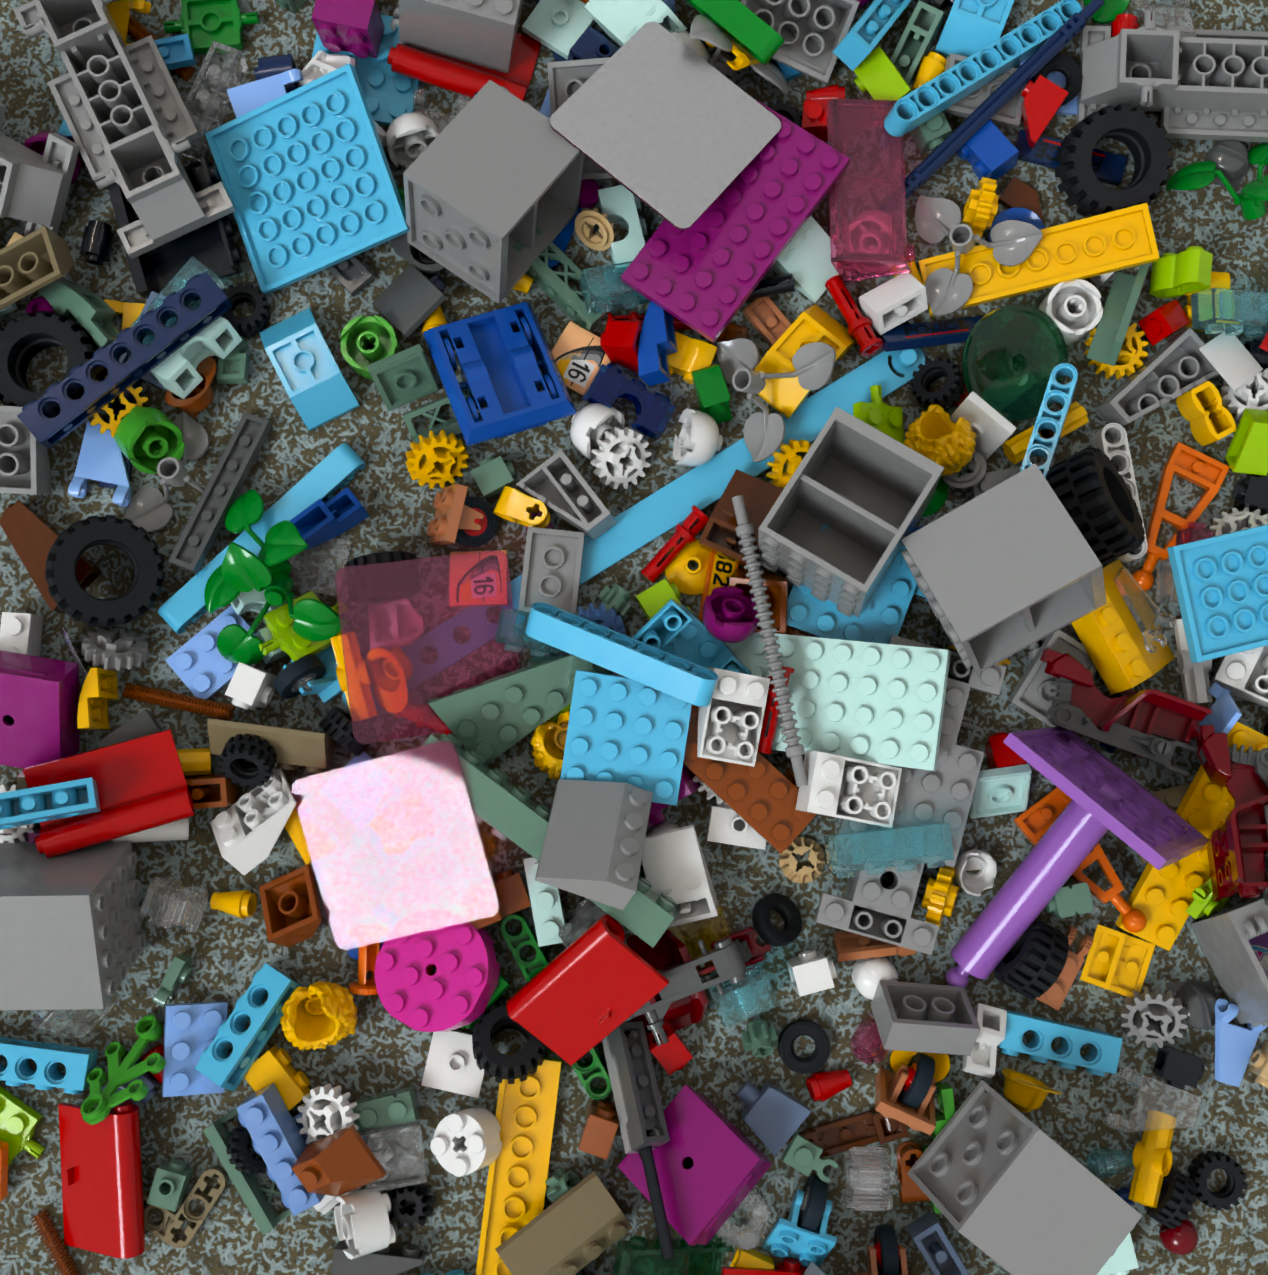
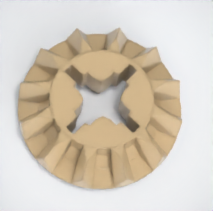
M586 208L580 212L575 219V231L579 239L587 247L597 251H604L610 248V243L614 242L617 232L613 230L614 222L606 219L607 213L600 214L598 208L593 210ZM596 224L599 226V230L593 234L594 225Z
M796 837L784 852L779 855V865L783 874L791 881L801 884L812 882L822 874L826 862L820 845L807 837ZM809 849L807 860L810 861L813 867L802 865L795 871L798 861L792 853L803 855Z

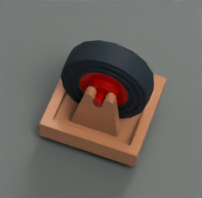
M454 484L442 488L440 492L436 493L433 508L436 509L434 519H431L428 524L427 536H430L428 543L442 546L456 542L463 547L477 548L487 544L497 530V516L493 513V507L479 497H466L467 486Z
M916 1053L908 1066L902 1064L896 1074L880 1067L875 1077V1111L880 1112L886 1118L895 1119L908 1125L914 1131H921L931 1136L936 1127L934 1091L936 1089L934 1084L936 1079L933 1078L935 1071L934 1059L926 1054Z
M890 1224L877 1225L874 1232L873 1246H867L868 1272H854V1275H917L914 1271H908L906 1248L903 1245H898L893 1226Z

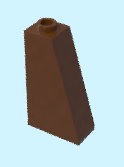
M18 500L4 510L3 517L0 519V525L49 608L53 611L64 613L57 606L54 598H51L48 584L45 580L47 556L60 533L30 505ZM82 554L77 562L76 576L80 586L85 591L102 571Z

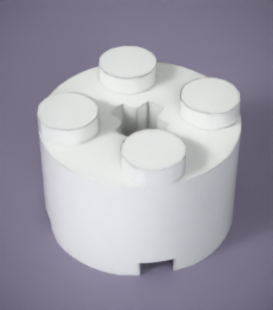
M1076 279L1068 283H1058L1042 300L1038 308L1037 323L1040 329L1049 339L1057 343L1072 344L1081 340L1102 318L1103 307L1100 300L1102 298L1100 292L1094 285L1082 279Z
M467 1108L450 1114L440 1121L435 1130L430 1148L446 1171L457 1177L468 1175L489 1166L498 1158L502 1149L499 1133L501 1127L496 1117L484 1108Z
M371 1186L336 1198L340 1205L334 1207L335 1225L339 1241L346 1240L348 1248L343 1251L347 1258L352 1260L385 1249L389 1244L395 1242V1230L393 1225L390 1224L388 1212L391 1211V1202L387 1193L381 1194L375 1186Z

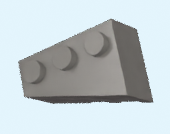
M562 449L516 483L524 494L542 501L548 510L581 532H585L586 535L594 540L617 524L614 517Z

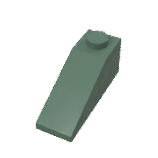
M920 0L890 59L908 85H910L917 73L923 57L928 54L947 17L945 12Z

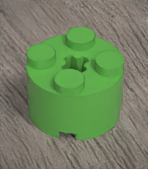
M357 316L350 320L341 332L340 349L344 359L356 374L366 379L373 380L367 365L402 351L400 341L392 326L379 316ZM369 345L374 347L372 350L367 349Z
M136 406L132 408L130 413L121 420L114 435V440L121 452L138 470L147 474H157L158 463L166 457H175L180 460L185 450L181 430L166 414L151 407Z

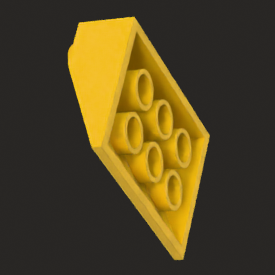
M1119 559L1103 567L1107 604L1071 623L1111 695L1137 686L1152 677L1175 658L1138 591L1133 587L1131 579Z

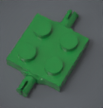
M181 0L182 12L180 20L163 22L166 34L188 33L195 55L244 49L242 38L244 25L260 24L258 11L241 13L239 0Z

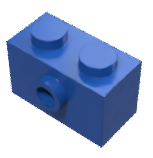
M989 119L956 153L962 160L966 159L972 165V169L979 179L986 177L998 180L1017 165L1019 151Z

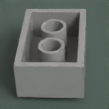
M879 980L871 1009L884 1049L971 1055L980 1027L964 987Z

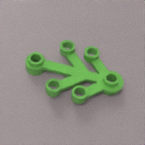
M146 1015L138 1021L135 1032L139 1038L122 1063L121 1059L126 1053V1048L120 1042L114 1041L106 1047L104 1052L108 1059V1074L101 1067H96L88 1073L86 1080L89 1083L90 1096L84 1100L80 1109L82 1118L86 1123L94 1125L103 1121L109 1115L111 1108L130 1098L134 1101L143 1099L148 1093V1086L140 1079L132 1081L127 1088L117 1093L115 1092L120 1086L148 1071L152 1074H157L164 1069L166 1060L157 1052L150 1054L144 1061L134 1065L148 1043L158 1040L163 1033L162 1023L154 1015ZM109 1078V1082L103 1090L102 1086L107 1082Z

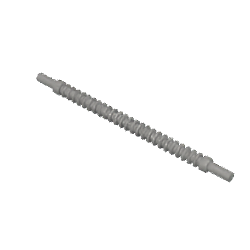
M743 495L732 497L738 524L735 528L736 535L741 538L738 542L739 545L743 546L740 552L745 554L742 560L747 563L744 569L748 570L746 577L750 578L748 585L752 586L749 592L754 594L751 601L756 603V606L753 607L758 612L755 618L760 620L757 626L761 627L759 634L763 635L761 643H765V647L762 650L767 652L764 659L769 661L766 667L771 669L768 676L773 678L770 684L775 687L772 689V692L776 693L774 701H778L776 709L780 710V714L777 717L782 719L779 725L784 727V731L781 734L786 736V739L783 740L788 746L785 748L786 757L791 759L796 786L802 787L808 785L802 758L805 751L803 745L799 744L801 737L797 736V732L800 729L796 728L795 724L798 721L793 719V715L796 712L791 710V707L794 706L789 701L792 695L787 693L790 687L786 686L785 682L788 681V678H784L783 675L786 673V670L782 669L784 661H780L782 653L778 652L781 646L776 644V640L779 637L775 636L774 632L777 629L772 627L775 620L770 618L773 612L768 609L771 607V604L767 603L769 595H765V591L768 588L763 586L766 580L761 578L764 571L760 570L759 567L762 563L757 561L760 555L756 554L758 546L754 545L756 538L752 537L755 533L753 524L749 523Z

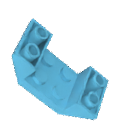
M954 0L934 52L945 57L950 53L969 57L996 41L1002 34L1014 0Z
M310 308L259 332L264 349L309 431L360 407L349 383L333 357Z
M673 599L660 609L632 637L703 667L752 674L725 642L715 639L710 635L704 623L686 606Z

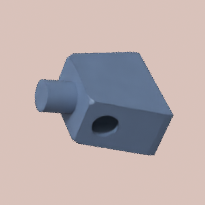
M745 1081L736 1093L747 1104L746 1108L741 1112L744 1121L774 1156L778 1154L811 1113L809 1107L804 1102L768 1081L759 1091L748 1081Z

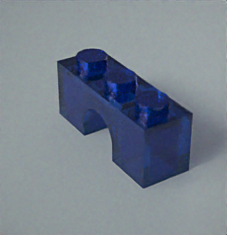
M601 364L597 368L582 398L589 403H601L609 408L612 407L617 398H626L634 404L636 410L635 418L630 426L653 439L660 437L676 406L670 403L671 400L667 396L658 392L653 394L646 389L647 386L643 382L635 378L629 380L621 375L622 371L616 366Z

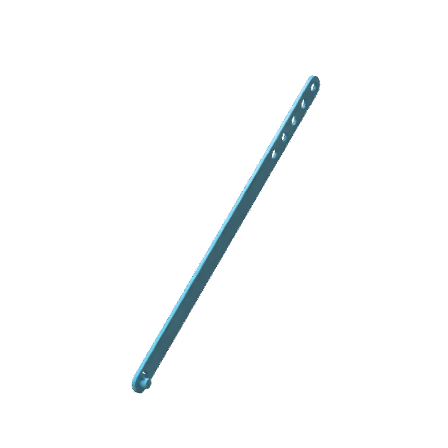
M920 348L883 351L807 398L789 419L781 414L785 422V437L782 443L788 445L790 439L798 441L801 439L812 443L819 435L836 406L853 415L854 403L860 401L871 403L870 386L881 385L883 399L909 383L911 379H915L912 375L913 372L920 370L918 366L921 363L925 365L924 353ZM888 357H891V365L893 370L896 373L902 375L903 378L895 375L894 372L890 369L888 364ZM744 438L716 454L708 463L693 468L614 517L617 524L596 540L585 535L580 585L668 532L677 523L681 524L692 512L691 507L693 505L702 511L718 501L736 469L757 477L771 468L767 465V462H774L775 458L770 456L763 461L753 462L751 453L745 444ZM522 574L507 583L508 605H498L504 612L503 619L500 622L491 623L487 620L486 612L492 606H471L422 635L410 645L401 648L402 652L409 658L413 668L412 676L406 683L408 692L529 618V614L518 612ZM460 626L467 627L471 632L469 641L464 644L457 643L453 638L455 629ZM428 646L434 647L438 652L437 660L432 664H425L420 657L421 651ZM371 683L370 688L373 695L376 710L378 711L382 707L375 698ZM343 692V701L345 706L349 710L345 692Z

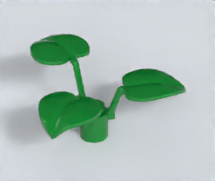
M1263 142L1249 150L1248 160L1250 164H1258L1257 179L1245 185L1239 196L1222 171L1216 170L1217 166L1214 161H1197L1182 167L1169 179L1166 191L1170 189H1200L1214 181L1215 177H1218L1233 197L1234 204L1241 205L1243 218L1245 220L1258 219L1265 215V201H1268V174L1263 177V168L1266 164L1268 165V143Z
M250 489L238 497L230 506L225 516V526L227 530L234 534L240 533L244 529L261 547L258 558L268 566L272 577L277 573L289 575L291 563L287 559L308 548V544L302 538L298 528L292 522L286 520L278 522L269 529L265 535L264 543L251 528V525L257 523L263 516L264 501L257 491ZM221 566L211 574L205 587V604L208 612L211 614L215 610L230 604L241 593V591L232 588L226 583L221 573Z
M231 542L228 546L221 566V573L226 583L241 592H250L254 588L258 592L265 590L264 595L267 602L248 631L238 624L227 625L221 630L217 638V648L226 660L236 664L239 662L248 665L259 663L264 657L263 651L261 652L259 649V644L264 642L252 634L271 605L279 606L287 600L289 617L295 619L293 630L302 638L310 641H323L332 638L343 629L347 619L338 615L321 601L305 598L298 601L294 606L293 598L295 594L291 592L294 582L290 576L284 573H277L272 577L268 566L252 552L234 542Z

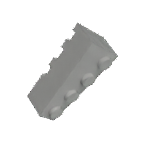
M1190 327L1169 339L1139 369L1100 403L1096 409L1108 423H1118L1123 426L1212 377L1219 375V373L1199 350L1205 343Z

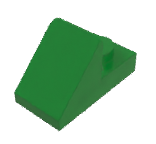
M719 364L691 371L700 411L710 415L717 424L732 420L728 402L731 400Z

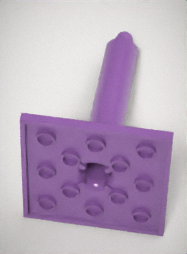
M1059 727L1010 732L1003 743L1072 800L952 948L951 954L959 965L951 967L947 971L945 976L948 986L965 988L970 974L979 979H987L1108 830L1119 837L1157 870L1201 850L1209 839L1076 733Z

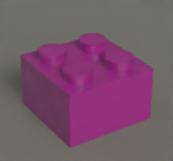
M316 0L311 18L323 47L333 52H350L360 58H367L368 56L378 57L385 27L376 0Z

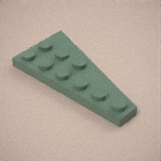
M568 654L553 660L542 661L541 664L529 668L524 667L482 681V684L467 689L462 688L453 691L452 694L441 698L429 699L428 704L450 731L463 742L462 745L470 753L473 750L487 760L484 764L487 765L571 703L577 669L611 674L613 671Z

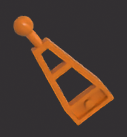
M1180 442L1174 445L1162 470L1146 533L1148 544L1146 553L1148 556L1142 568L1135 571L1130 578L1135 590L1145 592L1151 589L1154 584L1152 573L1158 560H1167L1169 557L1167 547L1178 545L1218 493L1230 466ZM1173 475L1206 490L1185 519L1165 510ZM1161 521L1177 528L1163 548L1155 545Z
M1057 787L1014 819L1013 822L1031 844L1035 846L1072 799ZM1098 842L1071 877L1075 880L1086 882L1089 885L1090 893L1103 904L1111 901L1121 913L1122 924L1126 930L1133 933L1141 932L1147 924L1146 916L1142 911L1132 909L1119 894L1124 890V887ZM1094 861H1097L1111 887L1107 891H1103L1081 871Z

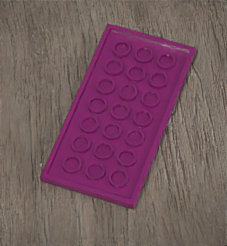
M757 99L758 103L780 120V131L690 227L679 228L665 218L621 275L623 283L713 343L850 163L849 157Z

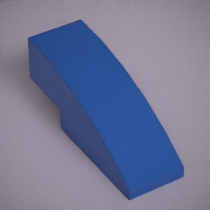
M652 301L648 306L642 324L638 349L639 377L649 387L670 381L667 355L678 352L673 315Z
M346 487L326 503L321 499L317 500L291 519L290 522L298 528L302 538L308 544V548L305 549L307 550L341 535L369 517V514L350 489Z

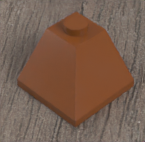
M737 568L730 576V587L742 589V595L750 599L751 595L754 596V594L749 592L752 586L748 585L750 578L746 577L748 570ZM760 569L764 571L761 578L766 580L763 586L768 588L765 591V595H769L767 603L771 604V607L768 609L773 612L770 618L775 620L772 627L777 629L774 633L787 634L788 580L768 570ZM757 626L754 633L761 631V627Z
M305 865L259 886L269 942L289 948L314 936L322 918L311 865Z
M353 1125L307 1145L291 1168L308 1193L341 1196L378 1180L386 1174Z

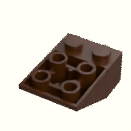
M736 469L699 540L701 548L745 566L747 563L742 560L745 554L740 552L743 546L738 543L741 538L737 537L735 530L738 524L732 497L743 495L749 523L753 524L755 531L752 537L756 538L754 545L758 546L756 554H759L758 528L783 489Z

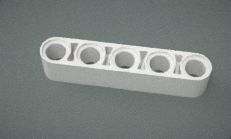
M1109 423L1095 433L1093 446L1102 450L1103 454H1106L1110 460L1118 464V473L1123 477L1127 488L1130 490L1143 522L1127 433L1122 425ZM1105 433L1113 437V444L1106 441ZM1146 533L1144 534L1145 540L1139 548L1134 550L1133 555L1127 553L1117 559L1128 563L1143 557L1148 549Z

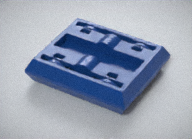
M523 302L469 317L423 332L467 446L495 438L499 439L576 414L575 407L530 302ZM456 356L461 367L462 383H458L454 371H457ZM465 389L467 398H465L461 390Z

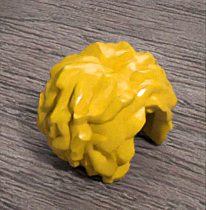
M932 404L928 406V410L921 412L920 418L917 417L915 422L909 425L903 444L943 466L944 470L941 476L952 475L955 472H959L962 466L964 467L968 462L972 461L977 434L972 431L971 423L965 420L964 417H959L957 423H954L950 420L949 413L945 412L940 405Z
M570 711L560 714L557 723L546 721L539 725L530 741V744L533 746L532 756L535 757V766L539 767L540 771L548 773L550 779L558 780L561 777Z
M318 981L310 984L308 988L298 986L292 992L282 1007L281 1011L284 1014L280 1018V1024L286 1039L292 1043L293 1047H299V1050L326 1049L327 1045H336L338 1041L346 1038L349 1033L355 1034L358 1008L353 1002V995L350 994L349 989L340 986L338 983Z

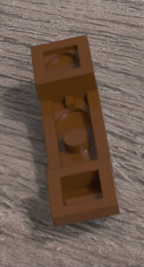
M875 1109L822 1123L798 1133L823 1149L820 1157L830 1156L875 1142L884 1144L909 1136L906 1124L895 1119L886 1118L880 1112L875 1111ZM792 1135L791 1138L788 1140V1144L790 1143L794 1135Z

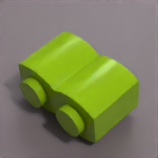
M1200 246L1187 247L1186 251L1178 254H1163L1158 261L1152 262L1149 294L1158 298L1171 299L1182 296L1185 293H1195L1210 288L1213 254L1205 251Z

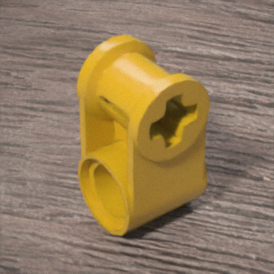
M504 486L493 511L494 514L505 520L519 523L526 527L546 528L551 521L550 512L542 501L508 486ZM540 511L541 517L536 516L534 519L531 517L532 512L537 513Z

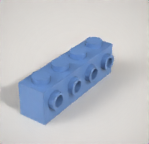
M274 1083L249 1095L236 1107L239 1122L243 1127L247 1128L252 1137L253 1148L257 1154L262 1156L269 1178L277 1184L284 1206L289 1208L293 1216L320 1203L325 1196L323 1194L308 1193L291 1169L307 1144L303 1136L300 1135L299 1129Z

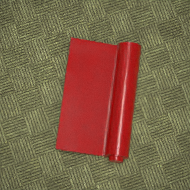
M517 33L508 74L422 51L398 43L396 48L391 47L387 64L392 65V72L473 98L491 80L499 86L507 88L511 94L524 102L541 43L532 37Z
M171 729L23 769L28 788L90 777L97 782L101 812L40 822L41 828L39 836H35V843L40 854L44 853L47 858L195 816L192 797Z
M603 915L508 999L506 1004L507 1013L514 1022L519 1023L572 1066L669 984V980L624 943V930L617 920L610 915Z
M126 1100L111 1108L109 1115L103 1121L90 1125L83 1120L80 1105L62 1102L58 1104L64 1245L120 1259L141 1255L145 1251L139 1106L133 1104L130 1100Z

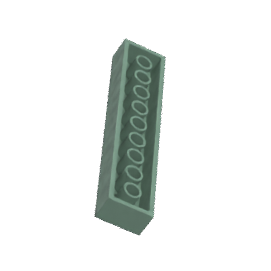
M431 734L410 764L539 861L551 808L544 803L538 805L531 800L533 795L520 785L514 787L508 782L510 777L498 768L493 770L484 764L487 760L473 750L471 753L461 747L463 742L453 734ZM640 875L636 893L623 910L589 899L652 948L659 941L679 911L674 907L676 902L664 893H661L660 896L650 889L652 884Z

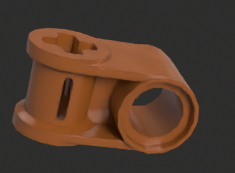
M914 1141L901 1143L896 1153L898 1166L897 1180H900L901 1191H899L901 1203L931 1201L907 1174L923 1154L921 1147ZM910 1154H915L913 1162L909 1163L907 1160L911 1158Z

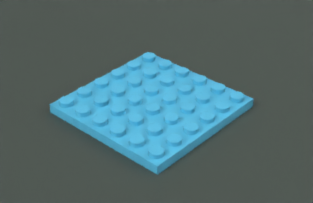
M350 63L205 133L222 183L236 211L233 214L261 292L266 295L410 231L406 224V212L355 67Z

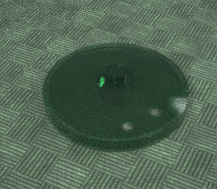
M1022 304L1009 305L989 312L973 327L964 346L962 373L968 393L975 392L1008 421H1020L1036 417L1039 413L1052 370L1058 364L1068 363L1066 342L1061 330L1053 319L1035 307ZM1060 376L1056 381L1064 385L1066 376Z

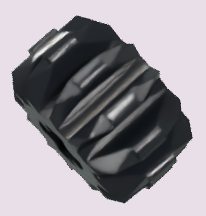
M410 1176L405 1177L403 1184L396 1180L393 1184L394 1190L387 1191L392 1211L389 1215V1222L398 1219V1229H402L404 1223H407L410 1231L414 1230L416 1223L424 1226L427 1221L426 1216H432L434 1212L430 1205L434 1204L435 1196L427 1195L431 1190L430 1185H426L423 1188L420 1187L422 1183L421 1177L417 1178L414 1185ZM405 1200L407 1202L413 1200L415 1202L414 1207L412 1205L406 1207L404 1205Z

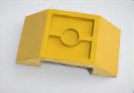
M815 304L801 313L767 351L754 371L760 373L794 372L796 369L792 363L793 355L803 345L813 342H822L832 346L835 349L836 362L847 354L855 345L856 340L854 337L849 336L848 330ZM798 376L795 378L765 379V387L758 395L789 419L806 400L811 390L800 386Z

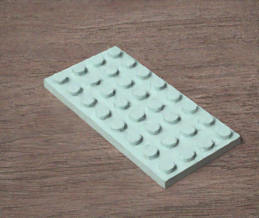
M756 632L742 642H725L751 671V675L769 678L768 673L770 669L766 667L769 661L764 659L767 652L762 650L765 647V643H761L763 635ZM774 633L775 636L779 637L776 640V644L781 646L778 652L782 653L780 661H784L782 666L795 669L794 673L790 674L788 683L790 689L787 692L792 695L789 699L790 703L794 704L791 710L796 712L793 715V719L798 721L795 724V727L800 729L797 732V736L801 737L799 744L803 745L805 752L819 751L883 765L936 771L950 650ZM774 697L772 701V707H774L775 704ZM772 711L769 714L765 737L768 735ZM779 718L772 750L785 752V748L788 746L787 743L783 742L786 736L781 734L784 731V727L779 725L782 722V719Z

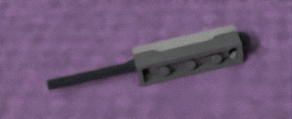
M628 1020L602 1040L625 1154L639 1153L642 1160L663 1261L675 1259L653 1150L667 1143L670 1139L643 1021L630 1022Z

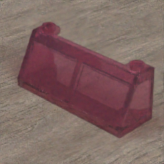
M833 99L827 101L828 145L850 158L848 167L829 190L831 263L845 283L911 273V262L916 260L914 244L909 245L907 240L903 136L894 137L884 127L886 116L897 102L894 100Z

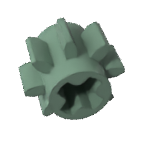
M614 584L611 589L605 585L597 595L601 600L598 607L601 604H605L606 611L614 608L616 616L619 614L624 618L632 608V605L628 603L632 596L617 584Z
M765 1020L752 1021L746 1026L747 1031L741 1032L745 1052L751 1050L754 1057L769 1056L774 1051L773 1046L779 1045L776 1027H768V1023Z
M562 1167L553 1172L552 1177L545 1182L548 1185L546 1194L550 1202L554 1203L581 1182L580 1177L572 1169L565 1173Z

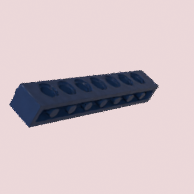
M206 271L201 275H194L187 281L183 289L169 294L163 300L161 306L144 313L140 318V322L132 328L123 329L117 335L114 342L97 349L93 354V358L85 364L82 363L75 366L67 378L50 385L46 389V394L38 400H32L25 404L22 412L17 417L39 443L50 449L230 310L233 306L229 298ZM191 301H201L198 308L188 309ZM169 318H178V322L175 326H165L166 321ZM146 336H155L151 344L142 345V341ZM131 353V358L128 362L119 363L122 354ZM108 371L105 380L96 381V376L99 372ZM83 388V396L80 399L73 400V393L77 389ZM60 406L59 415L49 418L50 410Z

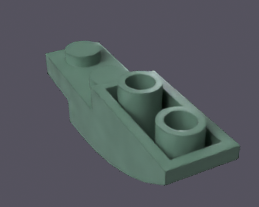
M59 278L37 290V293L51 304L54 312L62 314L66 318H76V322L87 330L93 337L94 343L99 347L108 346L116 340L120 332L111 322L116 312L104 300L86 287L73 281Z

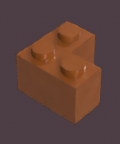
M509 869L497 874V881L487 884L484 879L466 888L467 893L461 899L470 923L477 930L500 921L507 915L531 906L529 891L521 871L514 873L513 869Z

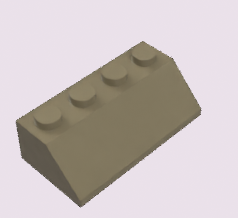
M43 226L0 250V310L63 277L74 265L67 242L48 227Z
M208 718L207 728L211 754L221 756L226 743L231 737L235 738L238 734H241L242 737L245 734H251V737L259 736L261 741L266 740L269 742L268 746L274 747V753H277V768L294 770L295 765L306 766L305 772L323 774L324 769H332L336 741L328 734Z
M593 1171L495 1250L512 1275H576L592 1260L598 1258L613 1243L620 1240L633 1227Z

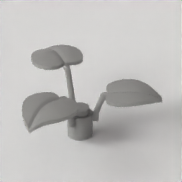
M697 15L691 24L690 38L704 40L716 46V51L709 64L724 76L728 74L732 77L736 71L728 66L726 62L727 60L733 61V59L725 52L732 50L733 44L731 40L722 33L721 28L712 20L703 15ZM770 61L767 65H763L761 62L750 65L759 75L777 86L785 94V97L788 95L786 79L776 65Z
M920 195L915 208V225L919 236L923 241L932 245L939 244L947 236L955 251L954 271L948 268L937 269L928 276L925 282L927 302L932 314L935 316L952 314L963 307L971 297L973 282L969 275L959 273L961 254L970 252L976 242L986 248H994V259L1001 265L1012 267L1020 265L1031 256L1043 237L1042 231L1034 225L1023 221L1006 220L996 224L991 229L990 237L993 243H989L980 238L978 234L973 235L971 227L967 224H960L961 211L956 203L945 198Z
M738 338L716 343L718 362L727 382L733 385L737 391L747 393V399L752 400L763 411V413L755 412L750 415L745 422L743 430L744 441L751 453L753 462H760L772 456L779 449L785 437L783 417L777 413L769 414V408L756 397V394L764 389L765 379L795 378L798 376V381L802 388L811 391L822 388L831 378L836 358L835 349L829 344L813 342L800 347L792 358L793 366L796 369L794 372L760 373L754 371L759 363L760 355L757 345L752 340Z
M183 411L173 423L182 432L183 443L185 444L184 454L180 460L175 457H166L157 465V473L162 478L160 484L163 485L164 495L159 489L154 487L140 489L131 498L130 506L127 507L122 520L126 518L133 521L132 524L139 528L143 527L148 533L157 532L165 528L173 518V508L167 504L170 500L169 484L179 487L188 483L202 493L205 490L204 487L188 477V470L183 465L187 464V459L196 461L204 456L209 447V436L199 423ZM242 486L236 499L248 490ZM224 521V523H223V525H222L221 528L227 529L226 526H225V521Z

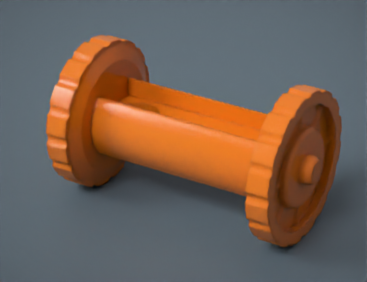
M362 924L350 927V935L359 938L358 981L349 984L350 993L357 995L378 994L375 984V963L380 951V937L389 934L388 926ZM368 971H371L370 979H366V973Z

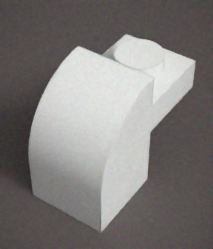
M978 1003L973 1008V1012L980 1031L971 1055H964L962 1071L992 1078L995 1075L997 1046L1005 1039L1007 1010Z

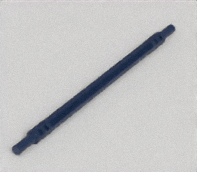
M1092 0L1079 13H1074L894 188L895 192L877 210L889 214L902 200L906 201L1086 26V21L1104 5V0Z

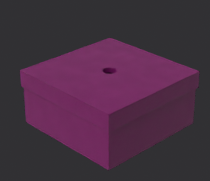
M0 650V765L25 769L26 767L36 766L78 753L80 746V730L77 727L79 663Z
M685 1084L663 1111L670 1141L654 1149L653 1156L667 1221L689 1245H707L772 1166V1163L702 1093L695 1091L691 1086ZM639 1153L627 1154L617 1167L651 1203L643 1163Z

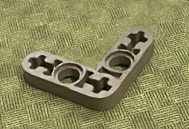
M220 1166L208 1168L200 1176L178 1211L173 1212L149 1204L144 1209V1228L174 1248L187 1246L195 1237L228 1184L226 1170ZM216 1174L219 1176L217 1182L220 1186L215 1185L207 1195L203 1192L210 1183V1179L207 1176L212 1177ZM144 1188L143 1205L146 1203L150 1193ZM191 1200H202L205 1204L204 1213H194L190 1208ZM158 1208L163 1212L164 1220L162 1223L156 1224L151 1221L149 1217L151 1209ZM186 1219L191 1221L184 1232L187 1237L183 1236L181 1239H178L175 1229H179Z

